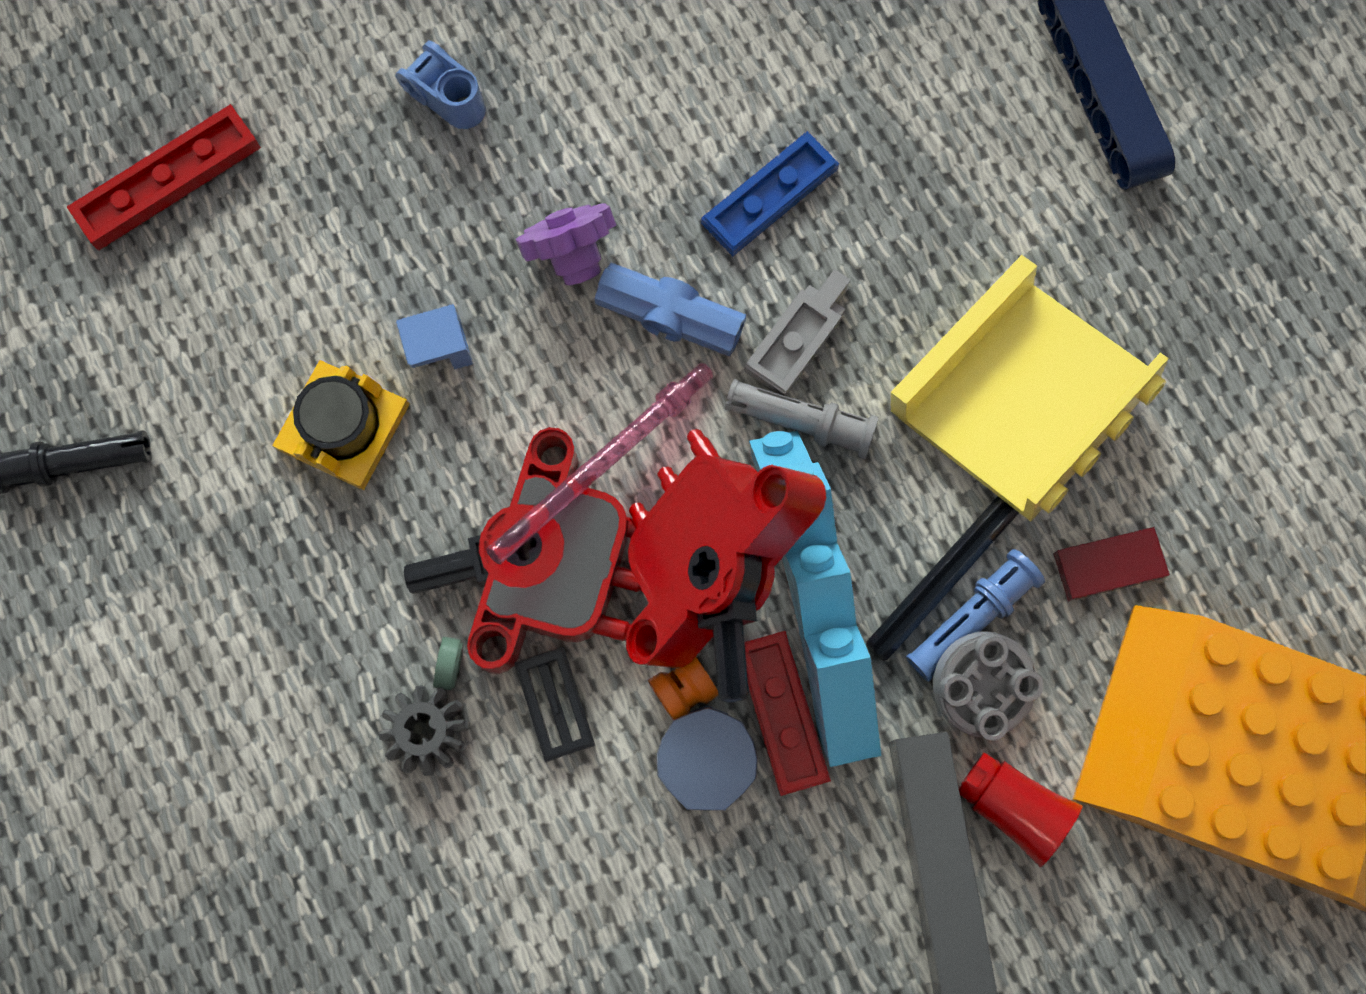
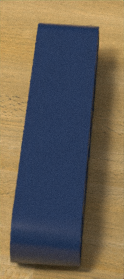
M1038 0L1040 14H1046L1048 18L1044 22L1059 54L1063 53L1065 56L1061 60L1077 94L1082 93L1084 97L1079 100L1094 133H1100L1102 137L1098 141L1114 175L1119 174L1120 179L1116 180L1119 187L1123 190H1128L1173 174L1175 155L1172 145L1104 0Z

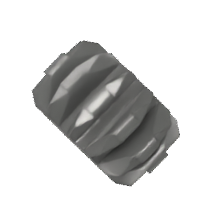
M422 685L415 687L414 703L405 694H397L395 700L402 709L399 714L391 710H384L382 713V718L394 723L393 729H384L378 733L379 740L396 741L387 750L385 757L390 761H394L404 756L401 763V771L409 774L416 769L420 762V769L423 775H434V757L445 768H451L454 765V761L446 751L449 746L462 752L467 748V744L464 741L454 738V732L469 730L470 722L461 719L451 720L462 711V703L455 700L445 705L447 691L442 688H437L429 700L428 691ZM425 717H431L429 726L436 729L435 734L431 740L422 738L423 744L419 745L420 735L413 732L414 726L418 721L425 724Z

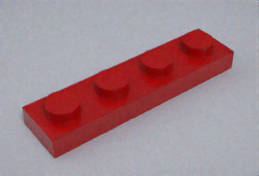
M230 104L67 206V209L89 242L99 251L256 152L261 147Z

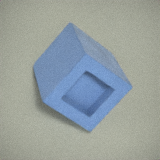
M454 304L396 320L406 360L411 368L449 358L454 370L473 364L463 326Z

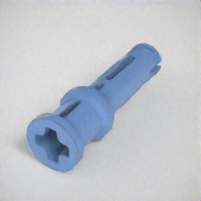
M1012 549L1007 553L1006 558L1008 561L988 579L980 578L975 583L976 587L973 589L975 595L919 647L906 656L909 664L926 681H930L933 678L939 659L952 643L965 635L981 632L996 617L1001 619L1009 617L1014 612L1013 605L1032 587L1040 588L1045 583L1043 574L1027 556L1016 549Z

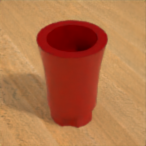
M982 753L959 786L960 795L968 803L973 804L972 810L1008 836L1040 868L1047 863L1064 841L1083 807L1081 804L1061 796L1027 777L1004 761L1001 764L997 759L992 758L986 753Z

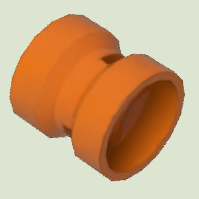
M696 657L683 668H675L669 673L660 672L648 680L651 688L672 720L689 714L690 709L696 704H707L718 697L716 686Z

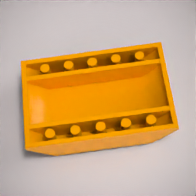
M1134 605L1072 799L1366 912V676L1201 615Z

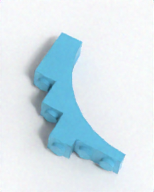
M798 431L771 432L763 438L749 441L756 471L759 472L762 468L769 465L817 475L823 481L826 488V502L821 514L782 558L798 623L813 700L816 726L822 747L830 767L881 756L871 657L856 624L851 572L837 543L831 488L819 463H812Z

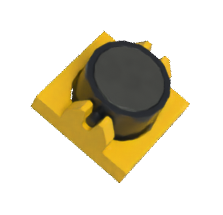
M319 360L304 389L297 396L295 405L272 446L284 454L364 490L410 404L407 399L383 389L379 383L368 375L363 374L361 377L348 366H341L339 369Z

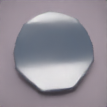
M708 705L690 711L689 714L673 720L663 735L657 752V776L666 789L686 809L705 811L726 810L746 792L756 779L758 756L754 741L744 723L728 715V713Z

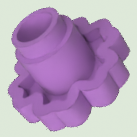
M606 203L592 207L591 205H584L574 209L565 208L548 215L545 220L524 230V234L516 238V242L525 261H532L538 258L540 260L550 259L556 275L562 276L565 285H575L590 280L601 272L598 262L602 257L596 241L608 235L609 229L616 226V222L610 206L606 205Z

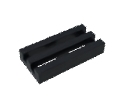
M564 646L515 662L514 664L545 762L547 763L596 746ZM554 661L558 662L581 735V739L572 741L548 663ZM536 667L539 669L562 745L554 748L552 747L529 673L530 669Z

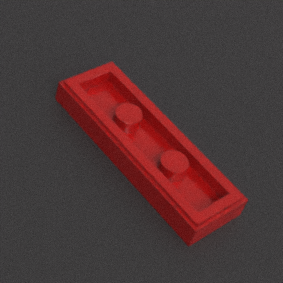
M786 631L744 642L749 694L779 795L783 796L831 782Z

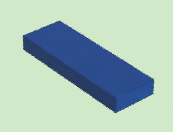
M807 131L701 218V224L733 257L838 170L839 163Z

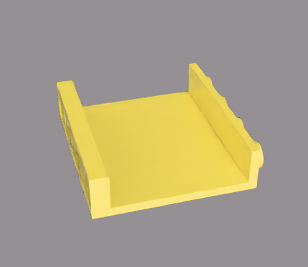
M1021 255L891 391V412L1031 522L1042 509L1050 513L1057 507L1068 492L1064 485L1075 473L1083 477L1094 466L1101 455V452L1097 449L1108 437L1116 441L1125 432L1134 419L1130 412L1140 401L1149 405L1166 384V380L1161 376L1169 358L1159 353L1148 366L1034 286L1037 265Z

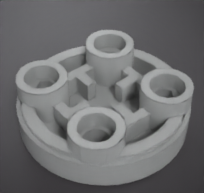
M982 631L971 633L952 643L939 659L933 678L935 702L943 717L964 733L992 741L1001 739L1007 732L1017 727L1026 718L1034 701L1040 697L1043 690L1042 678L1036 673L1035 665L1028 652L1016 641L994 632Z

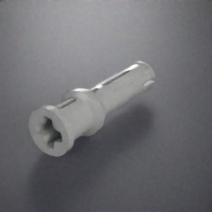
M736 379L731 384L727 396L729 401L725 404V410L749 415L814 436V441L818 442L820 446L826 447L829 443L858 452V457L865 460L879 417L874 415L867 419L839 410V405L832 402L830 404L825 403L824 407L764 390Z

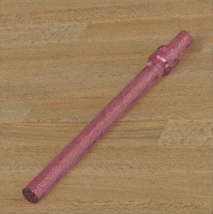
M700 363L678 383L670 382L656 394L655 403L488 546L486 551L490 558L497 564L503 563L669 416L676 417L690 405V397L713 378L711 369L706 364Z

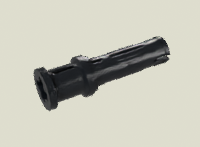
M142 430L137 433L51 447L48 443L34 442L30 445L29 449L5 453L0 450V494L8 493L10 487L37 483L41 487L50 486L53 482H56L58 476L139 462H151V451H145V448L150 447V439L146 431Z

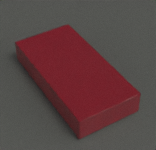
M1155 527L1060 549L1053 553L1068 602L1163 579L1170 575Z

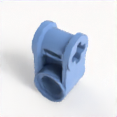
M428 40L422 46L423 53L407 69L401 68L395 73L397 81L409 95L422 105H427L456 128H473L481 123L485 116L486 107L476 77L472 72L452 59L444 49L433 41ZM468 97L464 101L454 102L458 98Z

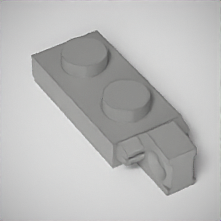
M834 269L819 291L811 285L805 291L801 289L744 366V372L773 392L786 396L840 324L846 309L838 303L848 291L847 285L851 280Z

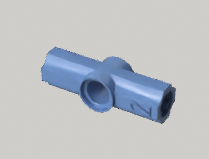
M612 262L604 269L594 298L596 305L641 322V325L654 335L658 336L659 332L667 334L665 339L674 342L680 341L683 338L731 357L737 346L746 322V314L700 297L699 292L695 288L681 280L663 277L658 281Z

